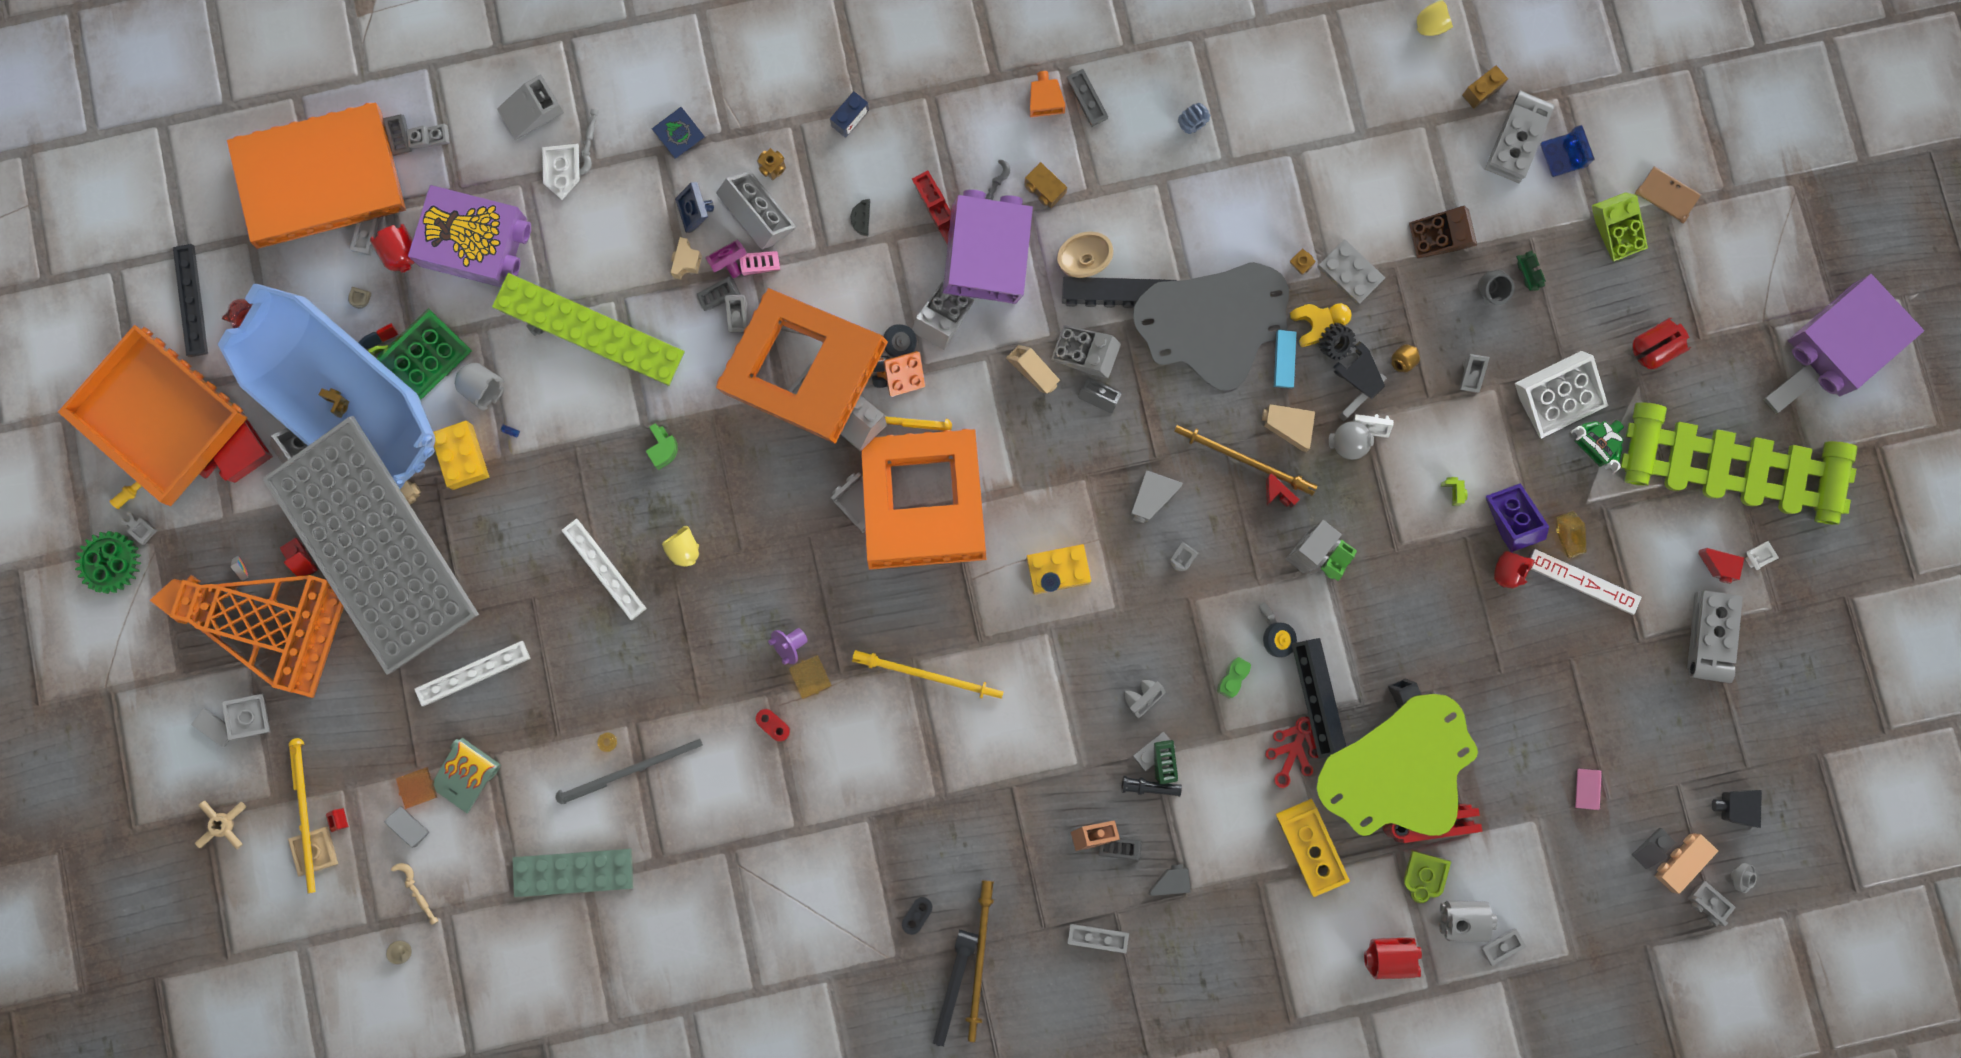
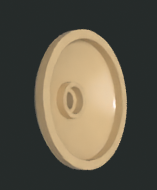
M1079 233L1063 243L1057 256L1058 264L1061 270L1069 276L1076 278L1090 277L1098 274L1109 265L1113 258V246L1109 238L1101 233Z

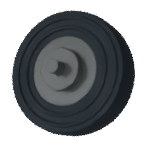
M893 325L883 335L888 341L885 351L894 358L912 353L916 348V335L906 325Z

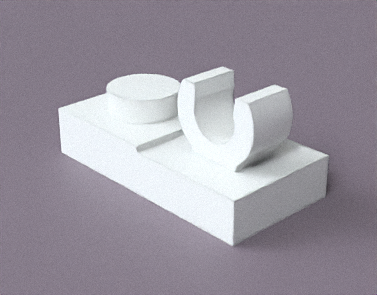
M1355 414L1353 422L1365 425L1373 436L1389 438L1393 427V420H1389V416L1381 419L1378 418V414L1375 417Z

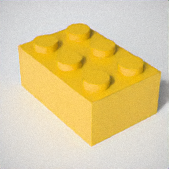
M463 421L433 432L435 435V452L447 487L455 490L490 478L473 424Z
M1084 544L1030 554L1026 557L1034 595L1091 583ZM1048 579L1054 580L1053 586L1047 585Z

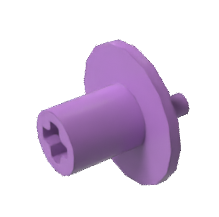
M799 628L788 635H785L780 630H774L768 643L774 646L784 665L787 663L795 664L798 661L796 650L807 643V637Z

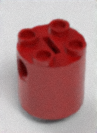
M1378 938L1370 940L1369 948L1364 952V963L1375 980L1421 977L1418 959L1422 958V951L1420 947H1416L1415 938Z

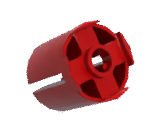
M1667 318L1660 324L1637 336L1632 343V350L1635 356L1664 340L1667 341L1664 346L1641 358L1638 362L1647 369H1656L1690 350L1691 347L1688 348L1687 339L1690 337L1681 323L1676 325L1670 320L1672 318Z

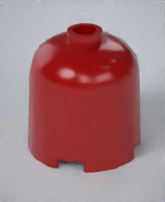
M401 224L399 228H396L395 225L386 227L377 232L378 236L375 239L374 237L370 238V242L385 268L390 271H401V273L412 268L411 265L415 262L408 257L412 239L404 224Z

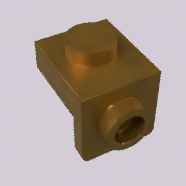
M1303 248L1290 260V264L1300 274L1308 272L1316 262L1313 256Z
M321 388L318 395L326 401L334 403L330 412L342 418L348 409L349 401L335 389L330 388L328 391Z

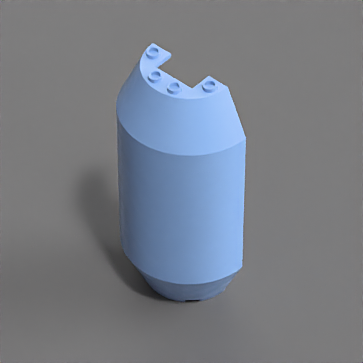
M253 284L245 297V300L253 305L239 328L226 329L218 343L239 386L307 446L349 416H354L399 489H401L410 477L416 472L419 473L425 467L424 462L435 451L433 449L435 435L417 393L307 298L264 285ZM321 388L328 391L330 388L335 389L349 401L348 409L342 418L330 412L334 403L326 401L318 395Z

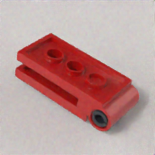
M1458 804L1456 819L1480 816L1479 808L1472 807L1471 804ZM1469 819L1457 821V825L1454 823V826L1447 833L1431 836L1393 823L1383 825L1384 833L1394 838L1396 842L1401 843L1483 832L1481 824Z

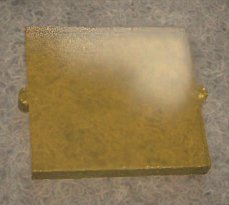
M818 655L806 661L802 660L801 663L789 668L802 699L815 693L819 694L820 691L832 686Z

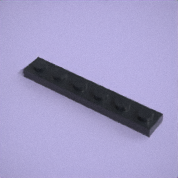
M192 244L173 247L186 356L208 354L195 246Z

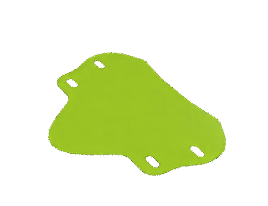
M1429 694L1410 698L1392 717L1357 742L1327 758L1317 783V792L1322 804L1332 813L1345 819L1362 836L1370 835L1388 823L1397 824L1409 830L1430 836L1447 833L1454 826L1457 818V775L1461 769L1474 761L1478 755L1477 746L1467 731L1464 712L1453 699L1446 695ZM1455 712L1456 718L1446 723L1445 717ZM1465 747L1469 748V753L1461 758L1458 757L1457 753ZM1339 793L1343 795V798L1336 804L1331 803V799ZM1372 817L1373 820L1365 827L1360 825L1361 821L1365 818Z

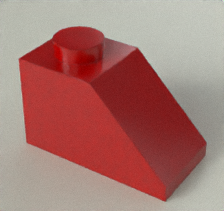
M1710 548L1699 550V556L1713 577L1719 578L1720 582L1727 584L1740 580L1744 557Z

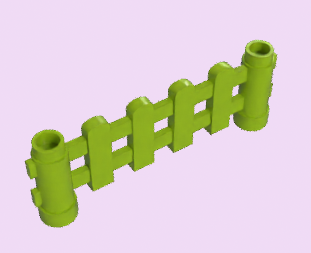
M1645 402L1635 403L1632 417L1634 422L1628 423L1626 437L1630 438L1628 454H1622L1620 468L1625 469L1624 471L1626 472L1624 482L1648 486L1650 476L1657 475L1665 477L1664 484L1666 488L1672 491L1683 490L1687 487V483L1691 482L1703 485L1702 492L1704 496L1711 499L1721 498L1725 495L1726 490L1740 492V500L1746 506L1761 505L1764 498L1779 500L1778 508L1785 514L1799 513L1802 510V505L1813 507L1816 511L1814 521L1829 525H1839L1841 515L1849 514L1851 500L1846 498L1849 483H1854L1857 469L1852 468V464L1856 459L1858 448L1856 445L1836 441L1824 442L1821 457L1823 462L1811 460L1812 449L1802 446H1789L1787 455L1772 452L1774 445L1772 440L1754 437L1751 438L1750 447L1734 444L1736 433L1716 429L1713 430L1712 439L1696 436L1698 425L1676 422L1674 431L1661 429V426L1665 421L1667 410L1665 406ZM1658 444L1671 446L1668 462L1655 460ZM1693 451L1709 454L1706 470L1690 467ZM1731 459L1747 462L1744 478L1729 475ZM1769 467L1785 470L1782 485L1767 483ZM1808 475L1820 477L1817 493L1805 490Z

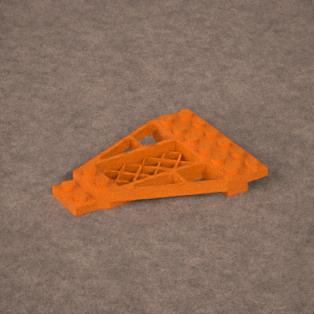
M311 575L206 585L182 580L169 617L189 622L196 629L201 630L269 683L271 687L314 698L344 607L327 580ZM307 580L298 608L277 602L276 598L282 582ZM275 583L269 599L237 591V588L240 586ZM235 595L245 597L246 599L238 603ZM230 596L235 605L225 609L222 600ZM253 600L266 604L257 608ZM250 602L253 611L244 614L240 606ZM272 605L284 608V610L276 613ZM268 607L273 616L263 620L259 611ZM237 608L241 617L232 621L228 612ZM291 611L296 612L295 617L293 616ZM287 612L291 621L282 625L278 616ZM256 614L260 622L251 627L247 617ZM224 615L228 624L219 628L216 618ZM275 619L279 628L270 632L265 623ZM243 620L247 629L238 633L234 624ZM262 625L266 635L257 639L253 630ZM292 625L289 635H287L285 628ZM231 627L234 634L223 632V630ZM281 631L285 640L276 644L272 635ZM249 632L253 640L241 636ZM224 636L252 644L253 651L250 660L248 661L222 641L220 637ZM269 638L272 645L260 641ZM261 647L282 653L274 680L254 666Z

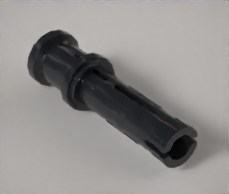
M1123 776L1121 792H1136L1138 795H1142L1145 792L1180 797L1182 784H1159L1158 782L1145 781L1142 777L1133 779Z

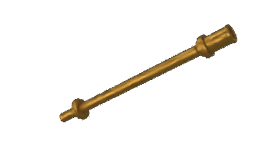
M1177 425L1174 432L1189 438V444L1196 441L1269 475L1272 473L1276 478L1290 483L1294 490L1298 489L1313 496L1315 491L1308 489V487L1317 489V484L1302 479L1300 475L1293 477L1197 434V428L1192 432Z
M982 880L981 896L978 898V902L981 905L971 1013L970 1017L965 1018L966 1022H970L969 1042L976 1041L977 1023H982V1019L978 1018L988 913L989 907L994 902L992 899L994 881Z

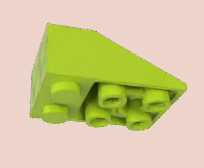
M1625 192L1591 205L1595 224L1612 261L1622 259L1648 248L1637 195Z

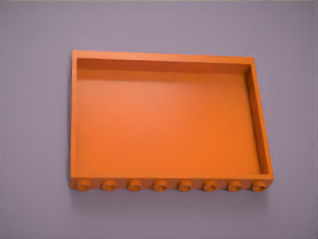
M376 102L365 103L363 106L355 108L349 107L339 112H329L324 116L310 117L300 122L294 121L284 126H274L264 131H254L252 134L239 135L227 140L249 239L256 249L406 211L382 112Z
M134 325L62 406L58 413L159 502L171 507L244 423L247 417L242 413L243 409L240 406L229 402L230 398L222 392L218 393L216 391L217 387L209 381L205 382L203 380L204 376L196 370L192 371L190 369L192 366L183 359L180 361L177 358L179 355L170 348L167 350L165 348L166 343L157 337L154 339L152 337L153 332L146 327L141 329Z

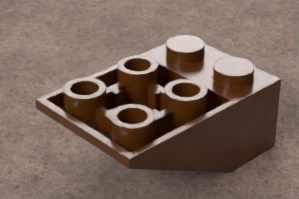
M1465 205L1409 222L1417 258L1450 253L1477 246L1470 211Z

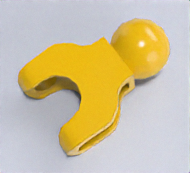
M1342 303L1335 304L1330 309H1320L1315 305L1307 304L1292 310L1290 317L1293 321L1306 320L1311 324V332L1303 335L1299 340L1300 346L1306 347L1319 343V338H1323L1321 333L1326 332L1324 330L1326 327L1330 329V324L1335 325V323H1339L1344 326L1351 321L1352 314L1349 307Z

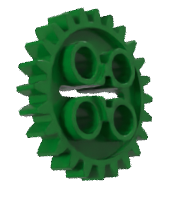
M107 531V533L99 532V536L92 535L93 541L86 539L87 546H80L83 552L76 553L81 558L75 560L76 563L80 564L75 570L82 572L77 577L85 578L82 584L88 585V589H95V592L109 594V592L117 593V588L124 590V584L131 585L129 579H136L133 573L140 572L135 567L141 564V562L136 561V558H139L141 554L135 553L139 548L132 546L134 541L128 540V536H121V533ZM112 546H115L114 552L111 553ZM97 555V560L94 563L93 558ZM123 562V567L119 570V565ZM105 571L106 576L102 579V573Z

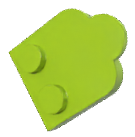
M1411 850L1404 876V885L1411 891V897L1415 902L1425 903L1430 897H1439L1443 893L1451 861Z

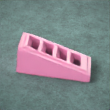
M778 252L747 253V255L741 257L740 266L743 276L780 270ZM769 257L773 258L774 266H770ZM763 258H765L766 266L764 267L762 266L761 260ZM756 259L758 261V267H755L754 260ZM746 261H750L751 268H747Z

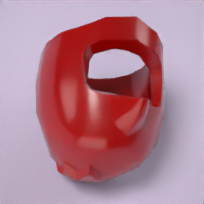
M1504 551L1496 564L1494 579L1503 588L1513 589L1519 585H1524L1527 583L1525 578L1535 564V560Z

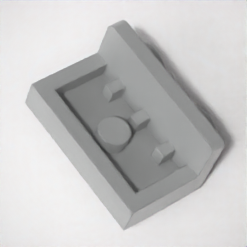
M1704 880L1698 884L1688 897L1692 902V907L1699 912L1703 911L1708 916L1707 920L1715 926H1726L1728 923L1725 920L1736 908Z

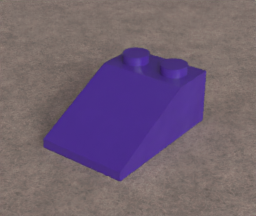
M1521 483L1486 496V501L1499 533L1510 552L1546 540L1549 526Z

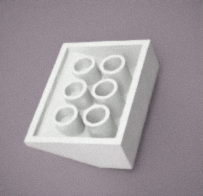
M1583 351L1515 383L1519 399L1539 438L1556 432L1608 406L1594 356Z

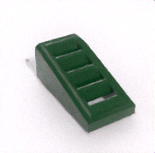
M1174 741L1155 742V779L1159 784L1177 782L1178 771ZM1168 748V751L1160 752L1161 749ZM1163 757H1169V759L1161 760Z

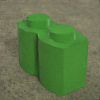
M1240 657L1232 660L1227 667L1226 676L1218 684L1217 692L1229 699L1236 696L1241 688L1242 680L1250 672L1251 664Z

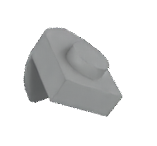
M1182 542L1171 558V565L1176 571H1186L1199 553Z

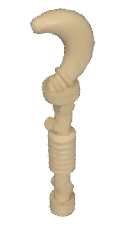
M405 863L394 865L391 871L400 870L406 874L405 887L413 891L412 897H416L415 900L429 917L431 925L437 923L439 920L437 917H434L428 908L429 905L423 895H420L418 889L414 886L415 881L413 880L414 872L412 868Z

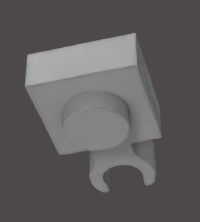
M127 512L126 514L130 516V521L127 522L121 519V522L124 525L130 526L131 528L127 532L140 544L145 545L158 530L144 518L140 517L137 520L134 514Z

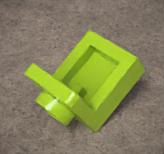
M1447 477L1445 481L1441 482V487H1452V506H1461L1465 503L1468 492L1465 489L1464 480H1458V477Z

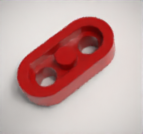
M762 709L757 713L756 723L774 740L785 741L789 737V726L773 711ZM764 715L769 717L767 722L762 721ZM778 728L783 729L782 735H777L776 730Z

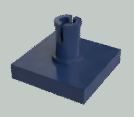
M691 182L675 198L686 233L693 232L708 217L707 212L714 211V205H709L713 204L712 200L703 201L698 182Z

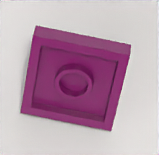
M737 239L705 258L714 273L726 266L732 278H736L742 274L736 260L747 255V252Z

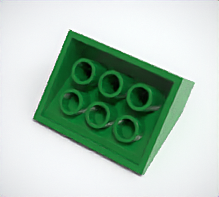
M428 308L383 350L376 359L416 392L421 400L472 350Z

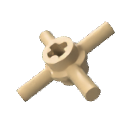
M206 801L199 804V807L210 820L208 822L209 831L195 842L196 846L202 848L214 836H225L236 850L239 849L243 844L231 830L234 825L233 819L246 808V805L240 802L228 814H216Z

